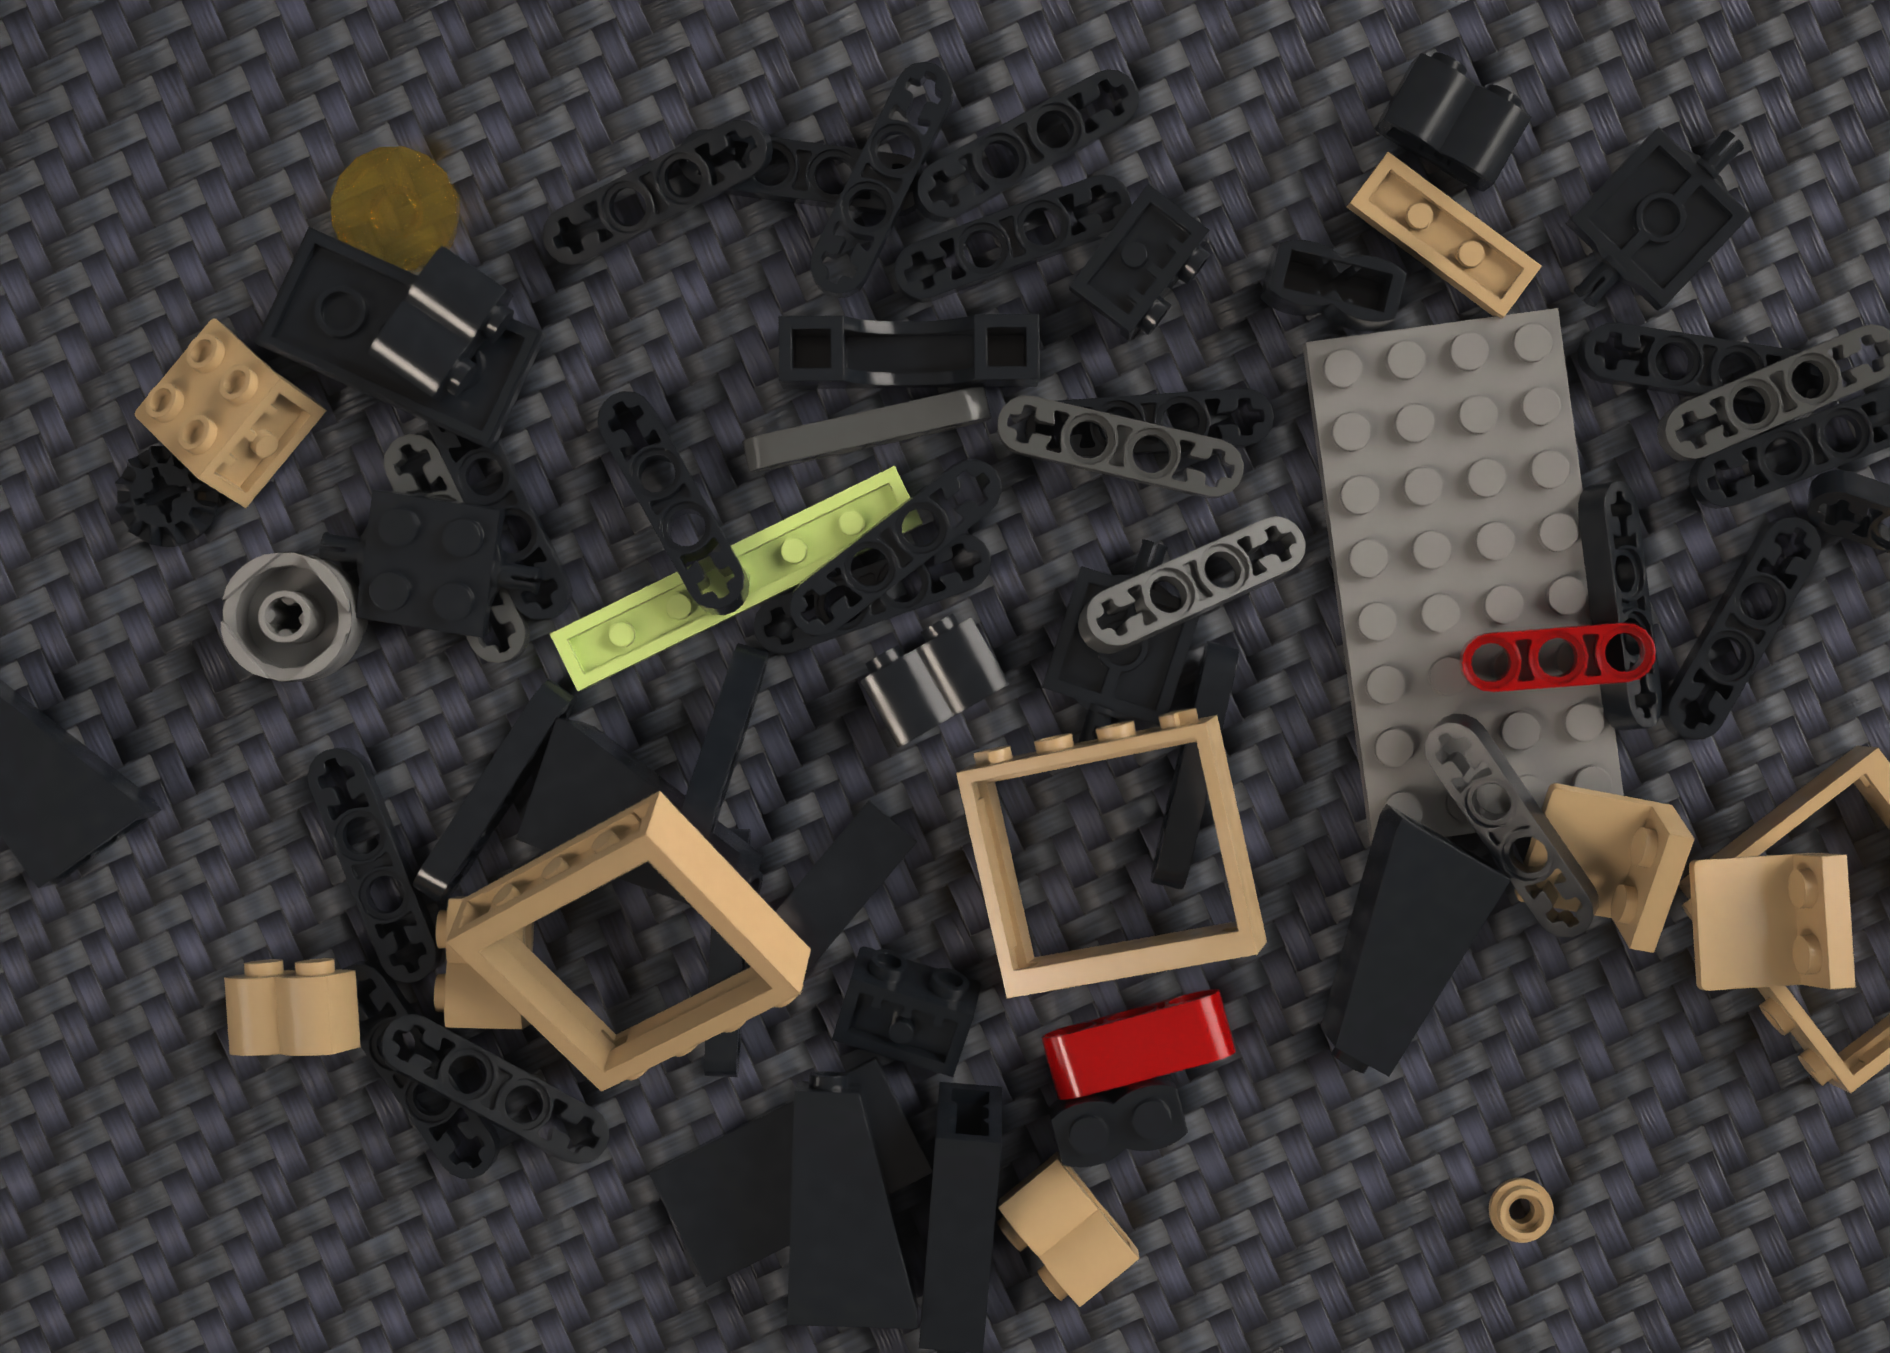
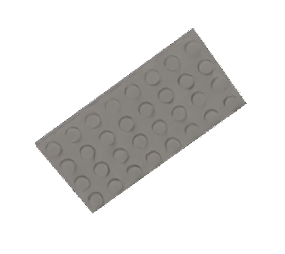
M1558 308L1505 315L1502 319L1494 316L1305 342L1302 346L1370 845L1372 844L1379 815L1386 804L1444 837L1477 833L1438 778L1425 755V742L1429 733L1441 719L1452 714L1469 715L1477 719L1485 727L1541 809L1548 788L1553 783L1624 796L1615 728L1609 724L1605 717L1600 684L1489 692L1482 691L1469 684L1462 675L1459 665L1460 653L1463 647L1476 635L1490 632L1592 625L1578 517V502L1583 489ZM1554 638L1544 643L1539 650V665L1548 675H1561L1571 667L1574 654L1566 641ZM1488 643L1475 651L1471 664L1478 678L1491 681L1498 679L1504 674L1508 666V658L1502 647L1494 643ZM1448 733L1449 739L1443 746L1444 750L1449 755L1454 752H1460L1466 759L1465 752L1471 745L1469 740L1465 736L1455 740ZM1481 762L1475 770L1471 766L1465 776L1462 777L1463 780L1469 783L1474 775L1480 770L1488 768V765L1485 762ZM1487 783L1477 789V800L1485 811L1492 814H1501L1510 809L1511 799L1503 787Z

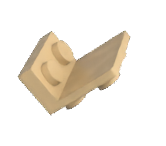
M212 319L199 335L192 340L188 348L160 382L149 392L146 399L136 409L135 417L199 480L244 508H247L327 410L314 398L275 372L217 319Z
M1558 783L1551 784L1541 810L1594 885L1599 896V907L1595 915L1612 918L1629 949L1654 953L1695 838L1673 805ZM1532 837L1523 864L1537 867L1547 862L1548 853L1545 846L1539 840ZM1555 869L1546 880L1536 883V885L1542 888L1549 880L1554 886L1557 877L1562 872L1559 869ZM1515 889L1514 892L1520 902H1524L1522 897ZM1558 892L1559 897L1553 907L1576 912L1581 902L1576 897L1565 900Z
M1800 853L1701 859L1690 862L1689 875L1696 985L1700 990L1714 991L1789 985H1806L1825 989L1856 988L1847 855Z

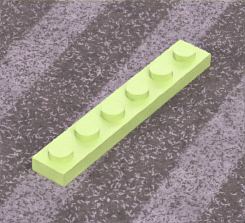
M893 466L731 545L749 580V594L744 604L733 613L712 615L704 611L689 594L678 572H675L550 633V636L577 691H582L798 586L802 580L908 500L910 496L896 467ZM916 509L909 512L902 523L903 534L923 525ZM865 548V549H863V550L857 552V554H856L853 558H855V557H857V556H859V555H861V554H863V553H865V552H867V551H869V550H871V549H873V548ZM710 556L698 561L710 580V585L707 589L703 590V594L713 591L719 599L729 594L727 582L734 577V574L724 577L715 567Z

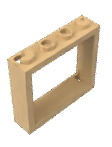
M1196 708L1174 711L1158 716L1159 727L1136 731L1134 721L1114 723L1096 728L1097 739L1074 744L1072 733L1060 734L1034 741L1035 752L1015 756L1012 755L1010 745L991 748L974 753L976 764L956 772L1007 998L1257 955L1267 943L1217 715L1198 719ZM1197 742L1236 921L1034 957L995 782Z
M1855 746L1710 859L1759 856L1852 783L1855 784L1890 830V762L1878 747ZM1688 875L1679 882L1678 886L1689 899L1682 904V907L1692 920L1690 875ZM1786 986L1757 988L1765 998V1001L1759 1005L1760 1010L1772 1026L1783 1036L1791 1032L1805 1050L1798 1055V1059L1807 1072L1820 1085L1823 1086L1829 1082L1840 1089L1852 1093L1890 1064V1014L1841 1052L1837 1053Z
M660 791L463 898L446 941L601 1092L625 1080H635L642 1076L649 1068L673 1056L682 1057L690 1053L698 1044L722 1032H733L744 1025L747 1020L773 1007L781 1008L791 1003L801 994L811 951L801 938ZM649 861L751 967L615 1034L513 933Z

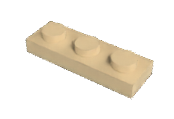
M1390 152L1386 153L1347 205L1349 210L1493 317L1498 316L1501 319L1505 317L1542 267Z

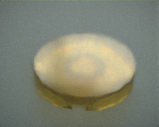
M404 146L378 147L355 158L339 176L331 197L332 226L340 241L413 274L422 271L441 245L449 250L458 231L456 228L459 223L460 198L450 176L428 155Z

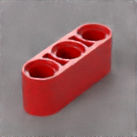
M1628 623L1490 632L1476 635L1465 644L1460 653L1459 665L1462 675L1469 684L1482 691L1489 692L1624 683L1638 680L1650 671L1655 662L1656 648L1652 637L1645 629L1636 624ZM1626 633L1632 636L1638 643L1640 650L1639 658L1631 668L1617 671L1607 662L1605 649L1611 638L1617 634ZM1554 638L1566 641L1574 654L1573 663L1569 670L1557 676L1545 673L1538 661V654L1542 645ZM1488 643H1494L1502 647L1508 658V666L1504 674L1498 679L1491 681L1478 678L1471 664L1475 651Z
M1220 989L1193 992L1062 1027L1048 1032L1041 1037L1057 1098L1060 1100L1084 1097L1208 1064L1229 1057L1236 1052Z

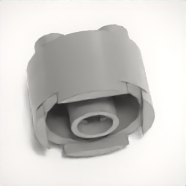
M280 552L259 556L246 563L234 574L226 586L222 599L224 604L220 625L222 638L228 651L247 671L274 681L302 682L327 677L342 668L357 651L366 632L368 620L356 618L359 589L343 569L326 559L322 560L317 556L294 552ZM287 606H299L302 608L303 613L299 617L302 624L300 629H288L285 627L284 624L291 618L290 613L286 609Z

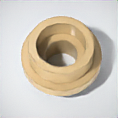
M1513 1178L1499 1185L1490 1198L1488 1208L1489 1217L1494 1228L1504 1238L1518 1243L1531 1242L1544 1235L1549 1229L1554 1215L1553 1202L1548 1192L1540 1184L1527 1178ZM1517 1199H1527L1530 1203L1529 1213L1522 1219L1511 1218L1509 1213L1511 1204Z

